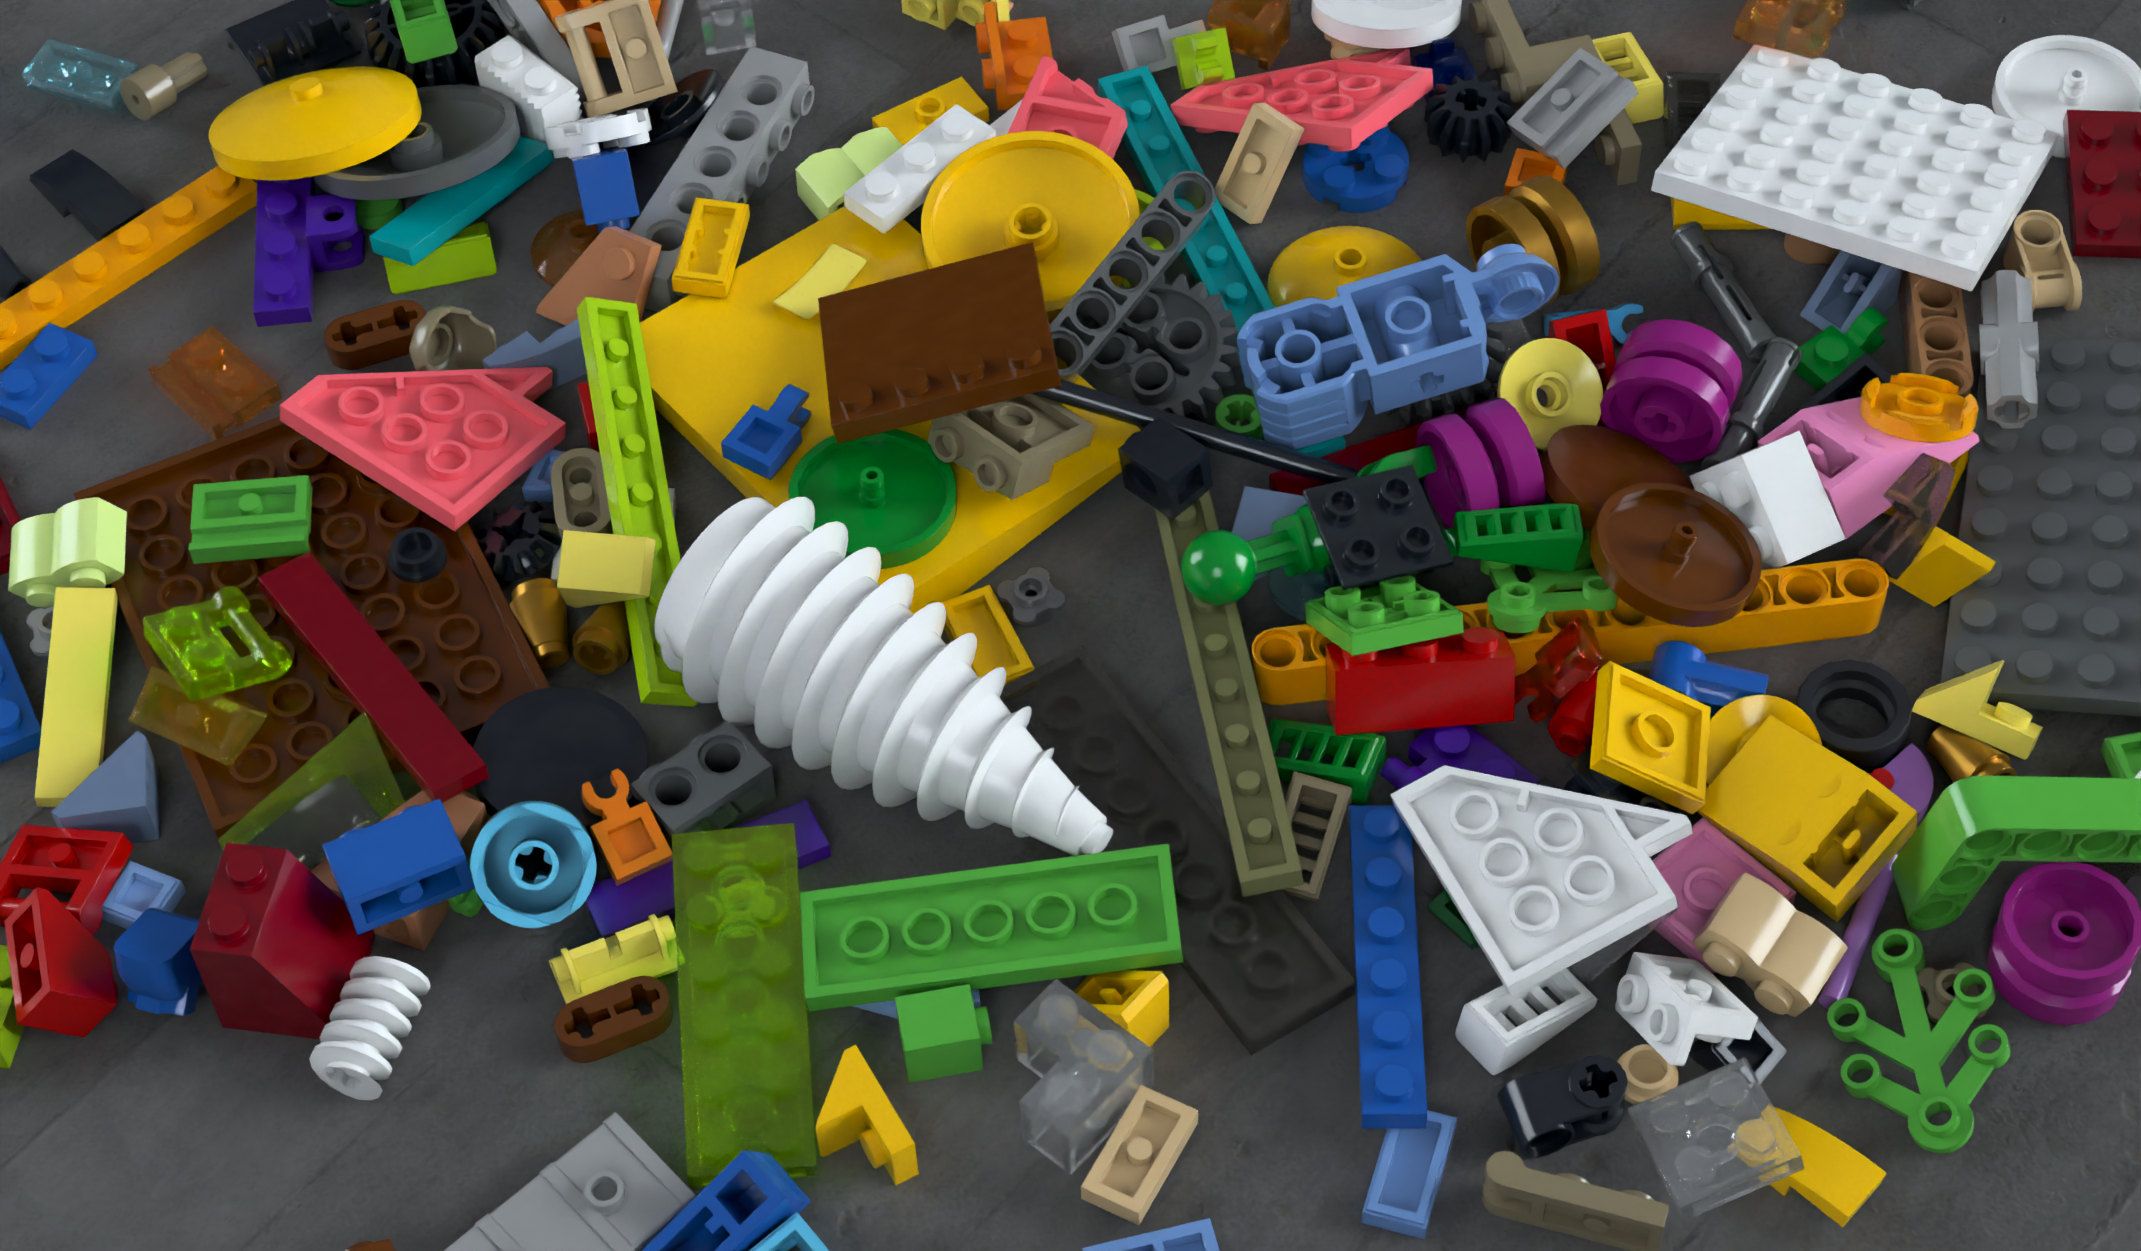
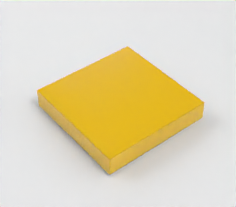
M1609 661L1598 670L1590 769L1693 815L1705 805L1711 707Z

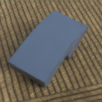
M578 318L567 326L557 329L541 343L526 331L509 343L501 345L491 355L482 360L484 369L548 367L553 370L552 387L548 390L568 383L587 373Z

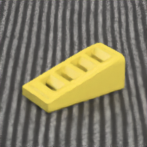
M1626 32L1593 39L1592 41L1602 62L1616 70L1617 74L1622 78L1630 79L1638 91V94L1625 107L1631 123L1636 124L1661 118L1664 114L1663 82L1633 34Z

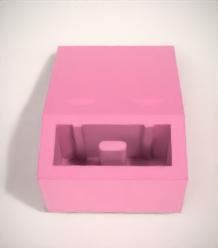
M1861 397L1801 409L1757 442L1759 446L1800 431L1846 540L1980 441L1978 435L1971 432L1969 436L1959 440L1939 443L1910 441L1894 437L1871 427L1861 417L1859 408Z

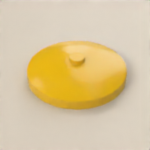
M364 66L330 68L282 79L243 96L229 105L215 118L209 129L208 137L216 163L224 171L246 179L267 181L301 179L339 171L365 162L389 150L404 140L415 129L420 121L422 108L415 84L410 78L399 72L385 68Z
M1022 131L996 136L974 145L957 156L942 170L933 182L923 205L921 235L929 269L1033 242L1038 259L1049 322L1052 323L1139 218L1140 211L1138 199L1129 178L1122 168L1102 150L1081 139L1065 134L1047 131ZM1110 276L1111 281L1117 287L1125 279L1121 276Z

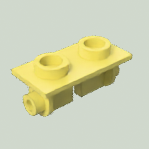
M655 914L648 916V921L616 932V935L606 939L603 937L569 951L566 947L560 949L561 956L550 959L548 962L565 1003L568 1004L573 1000L633 977L650 976L657 979L685 968L686 963L675 939L677 936L669 915L657 918Z

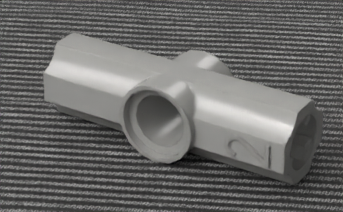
M1999 270L1989 279L1982 281V290H1980L1981 318H1983V324H1979L1981 375H1985L1987 420L1995 421L2002 429L2022 428L2026 422L2037 418L2038 390L2036 373H2039L2038 322H2033L2031 279L2019 275L2016 270Z

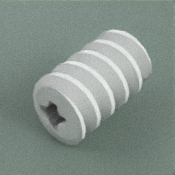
M379 956L364 957L355 962L350 972L351 980L345 983L340 993L341 1001L335 1004L330 1014L331 1022L325 1025L319 1037L321 1043L315 1046L309 1058L312 1069L321 1080L331 1088L357 1100H374L380 1097L383 1090L374 1080L389 1078L392 1067L386 1059L398 1058L402 1046L396 1038L408 1036L412 1025L406 1017L418 1015L422 1005L416 996L427 995L431 987L428 977L420 970L407 963Z

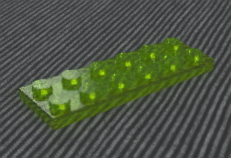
M794 823L672 834L686 1162L690 1188L707 1186L743 1150L771 1154L791 1178L818 1175L808 1007L804 992L800 884Z

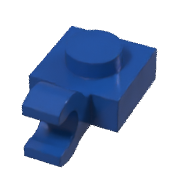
M788 384L780 392L768 411L753 404L721 442L723 457L771 480L802 443L801 429L810 419L811 411L801 406L809 398V393Z

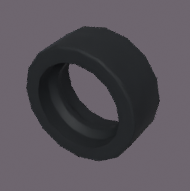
M1848 659L1828 662L1810 672L1801 684L1795 704L1815 724L1823 747L1867 773H1872L1873 770L1886 766L1904 748L1912 712V705L1906 688L1892 673L1873 663ZM1848 698L1859 700L1874 707L1884 717L1887 723L1886 730L1875 737L1862 739L1844 737L1824 726L1816 716V708L1824 702L1833 699Z

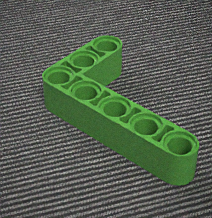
M1971 776L1949 785L1939 796L1891 866L1893 878L1909 926L1919 930H1930L1946 926L1955 921L2000 861L2141 863V778Z

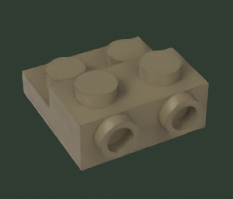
M1029 394L933 419L927 443L931 445L934 454L941 461L946 463L954 462L973 473L975 481L983 490L988 492L996 491L1013 500L1049 482L1053 463L1090 446L1095 426L1056 401Z

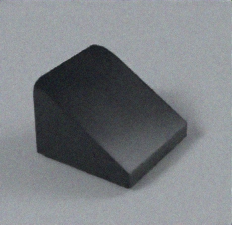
M1757 1019L1750 1040L1723 1037L1721 1042L1712 1043L1698 1039L1691 1047L1688 1055L1696 1063L1748 1096L1753 1094L1787 1050L1762 1022Z

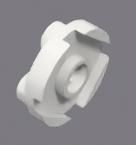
M648 108L628 110L625 115L605 114L598 117H589L557 124L556 127H546L543 130L547 149L553 150L554 158H576L600 153L598 142H603L604 148L615 146L622 148L650 142L648 131L652 130Z

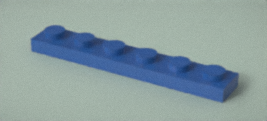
M1349 805L1348 821L1361 1129L1426 1128L1427 1098L1412 834L1394 805Z

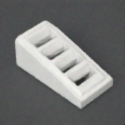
M1566 968L1512 998L1505 986L1502 985L1466 1003L1463 1007L1455 1035L1457 1040L1491 1075H1496L1525 1058L1592 1010L1598 999ZM1547 986L1563 1003L1557 1005L1542 989ZM1527 1000L1540 1015L1538 1016L1524 1001ZM1508 1014L1518 1026L1515 1027L1504 1015Z

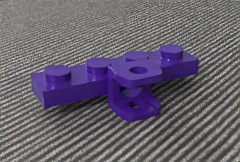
M313 177L275 181L257 180L253 314L258 327L312 322L313 262L316 272L349 269L364 262L365 235L362 226L356 224L357 205L355 199L343 198L333 194L314 196L315 182ZM333 212L344 214L337 221H327L326 218L328 214ZM341 242L352 244L345 251H335L333 249Z

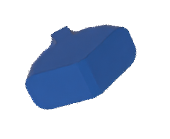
M152 907L146 909L117 939L114 944L117 972L129 989L127 1000L135 1003L136 1009L155 1014L169 1013L182 1016L195 1012L199 989L204 986L190 951V946L199 923L198 919Z

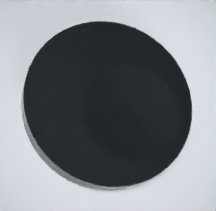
M575 687L539 689L507 702L485 722L473 748L487 766L489 778L476 784L475 789L479 800L485 804L486 811L491 817L507 806L525 801L549 802L572 813L584 825L591 838V826L603 821V818L591 813L585 807L581 794L582 784L589 781L598 797L604 799L611 798L617 792L610 779L611 771L618 768L625 774L628 780L629 793L627 803L632 808L635 806L631 783L639 779L641 774L649 768L646 738L640 725L631 713L605 695Z

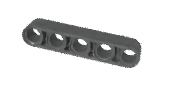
M1188 170L1173 176L1050 324L1055 354L1062 358L1067 365L1066 369H1058L1060 379L1075 383L1197 234L1215 202V190L1206 176L1196 171ZM1179 198L1189 201L1194 206L1195 211L1182 209L1175 202V199ZM1143 237H1152L1158 240L1164 249L1155 250L1148 247L1143 241ZM1110 276H1121L1127 279L1132 289H1121L1115 286ZM1088 315L1094 318L1100 328L1089 329L1083 326L1078 321L1077 316Z

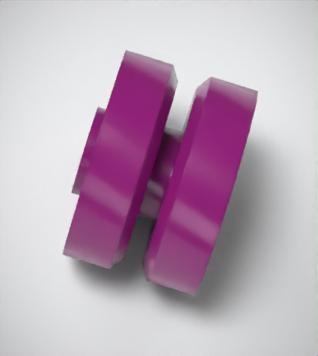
M1670 319L1642 323L1628 333L1614 366V372L1600 403L1602 421L1607 428L1642 441L1673 463L1700 460L1715 451L1723 436L1730 416L1729 411L1736 399L1743 379L1741 361L1727 342L1711 330L1687 321Z
M1495 397L1469 406L1463 419L1457 414H1446L1425 421L1419 427L1416 447L1431 446L1438 466L1436 472L1427 474L1422 478L1433 508L1445 529L1454 527L1453 520L1456 512L1545 504L1544 475L1536 446L1523 419L1505 398Z
M2049 862L2038 864L2017 876L2004 896L1998 922L1994 926L1989 942L1987 966L1995 988L2013 1008L2037 1021L2067 1026L2092 1022L2113 1009L2125 990L2131 975V968L2141 949V910L2137 900L2116 877L2090 864Z

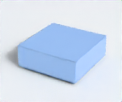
M129 861L102 905V920L128 929L146 909L153 907L173 912L186 893L182 880Z

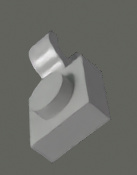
M1161 15L1115 29L1111 33L1123 71L1147 65L1151 74H1155L1177 66L1171 38L1204 32L1206 29L1203 19L1168 29L1165 16Z

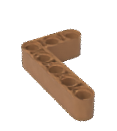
M1785 234L1784 248L1786 253L1792 259L1801 263L1832 264L1840 250L1791 234ZM1903 270L1898 295L1908 373L1925 374L1948 380L1959 387L1958 395L1965 398V396L1971 393L1974 376L1962 290L1959 287Z

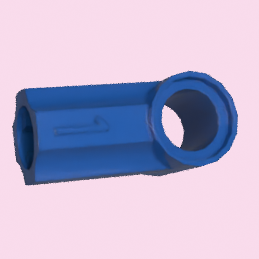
M1669 641L1658 645L1654 651L1648 679L1711 707L1710 716L1713 717L1721 708L1734 700L1751 695H1765L1769 675L1707 661L1704 653L1694 645L1680 641Z

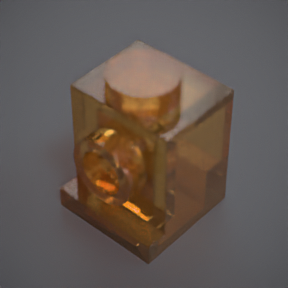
M1215 0L1208 14L1207 25L1212 30L1226 27L1230 50L1258 59V67L1268 70L1290 38L1291 0Z

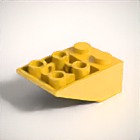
M1772 715L1764 721L1706 788L1705 805L1696 811L1835 922L1842 918L1917 829V811L1867 772Z

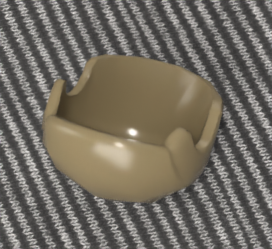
M449 305L448 307L439 306L430 310L415 326L411 339L409 354L415 370L484 369L482 360L497 349L496 333L493 327L478 320L471 314V311Z

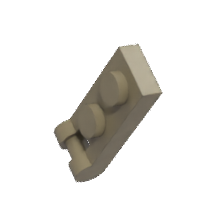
M1511 1151L1496 1152L1489 1157L1486 1163L1482 1202L1491 1214L1629 1251H1659L1670 1204L1655 1201L1648 1194L1637 1190H1622L1619 1192L1592 1185L1586 1179L1575 1174L1559 1173L1553 1175L1526 1168L1523 1160Z

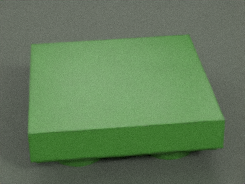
M1410 575L1380 581V586L1362 590L1358 587L1342 590L1341 586L1332 587L1324 592L1325 597L1308 600L1305 603L1306 623L1352 656L1464 633L1463 613L1441 599L1438 592L1427 590L1416 583L1415 578Z

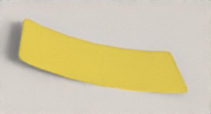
M832 244L816 264L793 287L775 299L774 303L805 319H810L819 313L818 298L842 292L865 266L867 260L841 246Z

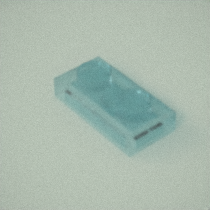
M48 39L23 70L22 76L27 88L116 113L124 103L120 93L121 80L138 71L139 68L136 63Z

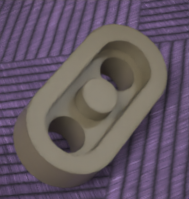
M575 448L562 453L556 458L551 467L555 520L561 540L563 539V530L613 534L600 453L590 448Z

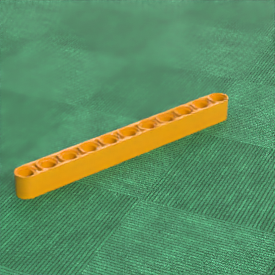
M1848 559L1761 570L1758 585L1745 608L1732 619L1712 626L1687 627L1662 622L1639 612L1618 597L1617 606L1608 611L1583 609L1546 612L1541 618L1540 626L1537 629L1527 633H1510L1506 631L1504 633L1515 655V677L1603 667L1609 661L1618 665L1652 661L1657 646L1669 641L1686 642L1694 645L1704 654L1861 636L1872 632L1880 622L1889 587V577L1884 568L1868 559ZM1487 602L1453 606L1463 613L1464 630L1472 627H1486L1495 631L1500 630L1493 624V616L1487 610ZM1309 624L1271 628L1257 635L1252 643L1251 664L1260 700L1270 705H1287L1326 700L1325 644L1334 642Z

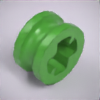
M1234 394L1218 403L1215 410L1216 427L1255 439H1263L1261 416L1257 411L1253 396ZM1240 418L1236 426L1230 424L1231 420ZM1244 419L1250 421V424L1246 426H1240V423L1242 424L1244 422Z

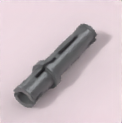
M1689 222L1682 225L1671 236L1672 242L1670 243L1691 271L1690 280L1698 291L1706 293L1724 323L1747 354L1748 360L1752 363H1759L1768 343L1777 336L1773 334L1752 300L1747 296L1733 275L1734 267L1728 256L1718 253L1703 231L1702 225L1698 222Z
M1776 337L1768 343L1761 361L1752 373L1737 404L1731 413L1729 412L1730 416L1715 451L1704 458L1701 463V470L1758 447L1757 441L1764 437L1763 426L1786 387L1792 372H1794L1802 359V351H1795L1798 346L1789 339Z

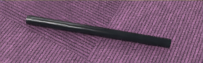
M1060 379L1062 385L1060 387L1033 393L1036 396L1141 428L1146 427L1159 416L1207 448L1325 484L1355 478L1358 471L1351 467Z

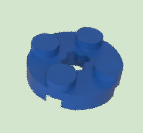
M1388 124L1363 140L1356 149L1336 152L1330 150L1328 145L1307 143L1303 154L1302 178L1307 191L1322 204H1324V197L1339 203V210L1344 212L1366 213L1386 207L1397 198V190L1403 184L1405 186L1408 179L1409 155L1407 148L1397 135L1389 131ZM1361 163L1364 165V170L1355 171L1352 165H1345Z

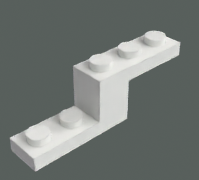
M1022 100L991 125L986 124L956 104L845 191V208L885 234L925 202L933 182L942 170L957 156L985 140L1007 134Z

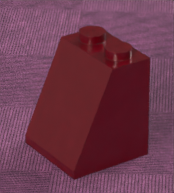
M226 842L190 946V951L223 1028L320 1039L319 1037L325 1025L331 1022L330 1014L335 1004L341 1001L340 993L345 983L351 980L350 972L355 962L370 956L376 936L373 929L357 935L344 902L288 849Z

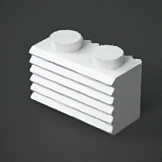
M507 35L475 56L474 62L480 87L500 92L512 101L523 137L546 144L544 128L556 127L557 124L584 119L581 116L582 110L579 108L581 105L578 101L580 95L576 93L578 87L513 36Z

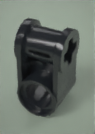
M1594 1055L1545 1072H1535L1518 1077L1506 1084L1499 1091L1497 1098L1522 1156L1526 1158H1539L1555 1153L1566 1146L1614 1131L1622 1122L1624 1113L1623 1099L1626 1094L1628 1081L1626 1072L1618 1062L1610 1057ZM1589 1072H1592V1073H1591V1081H1587V1078H1588V1075H1587V1074H1588ZM1606 1111L1605 1118L1602 1119V1112Z

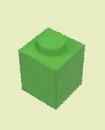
M970 984L895 997L898 1027L909 1083L984 1070L981 1045L993 1043L987 1007L974 1008Z

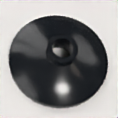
M704 69L695 72L676 83L678 92L657 98L648 108L652 130L648 131L650 142L642 145L659 144L673 139L680 134L685 139L691 138L721 89L722 77L714 69Z

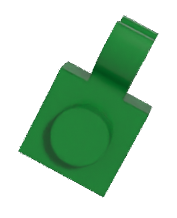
M1871 307L1855 319L1845 334H1842L1833 325H1830L1795 350L1802 351V359L1794 371L1819 391L1863 354L1873 353L1885 343L1886 338L1878 331L1888 325L1889 320L1874 307Z

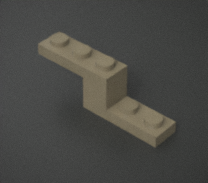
M1475 0V2L1469 4L1468 12L1471 28L1475 34L1481 33L1485 42L1484 48L1487 63L1491 69L1497 68L1501 77V90L1510 92V98L1516 112L1580 47L1601 60L1590 35L1529 47L1508 0ZM1624 108L1594 138L1597 159L1601 166H1608L1616 186L1637 182L1642 143Z

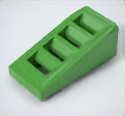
M390 0L402 46L409 63L414 64L456 52L458 46L444 0Z

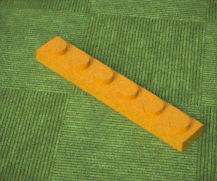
M217 166L1 303L0 370L14 362L49 323L63 329L67 328L257 205V183L252 179L232 175Z

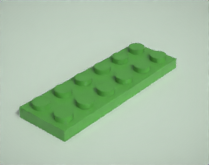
M1169 844L800 892L804 992L809 1011L893 1001L898 996L970 984L971 990L1183 963Z

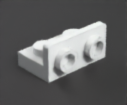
M1633 952L1626 975L1620 980L1617 989L1616 1011L1670 1065H1685L1695 1037L1712 1043L1721 1042L1723 1037L1750 1040L1758 1019L1743 1002L1695 959Z

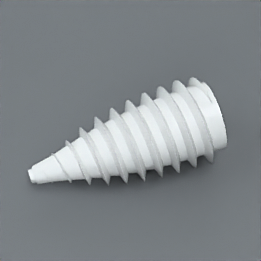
M759 497L744 499L719 515L685 553L663 592L656 613L654 629L656 640L661 645L664 663L671 670L679 673L682 672L685 692L692 700L699 703L718 702L722 718L728 723L732 722L735 726L754 724L755 734L760 743L768 748L779 749L792 745L794 759L802 768L816 770L831 765L834 782L842 789H859L872 783L873 796L876 802L883 807L892 808L917 797L918 813L927 821L945 818L959 809L965 812V821L970 828L980 829L992 823H997L1011 828L1014 835L1019 838L1030 836L1073 856L1101 853L1112 837L1113 829L1106 825V816L1078 790L1079 786L1075 787L1054 763L1051 759L1054 748L1044 751L1026 729L1032 713L1031 707H1024L1011 714L1000 699L1006 681V669L999 667L979 678L971 668L977 649V637L975 634H964L946 645L941 639L946 621V608L944 604L940 602L931 603L913 614L909 610L914 594L913 578L908 574H899L879 586L877 582L882 563L880 552L876 548L866 547L845 558L848 546V530L846 526L841 522L835 521L826 523L813 531L815 508L810 499L807 497H795L785 501L776 508Z

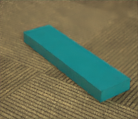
M520 136L514 149L492 168L457 185L428 193L369 236L373 253L410 266L416 265L554 161L552 150H548L545 143Z

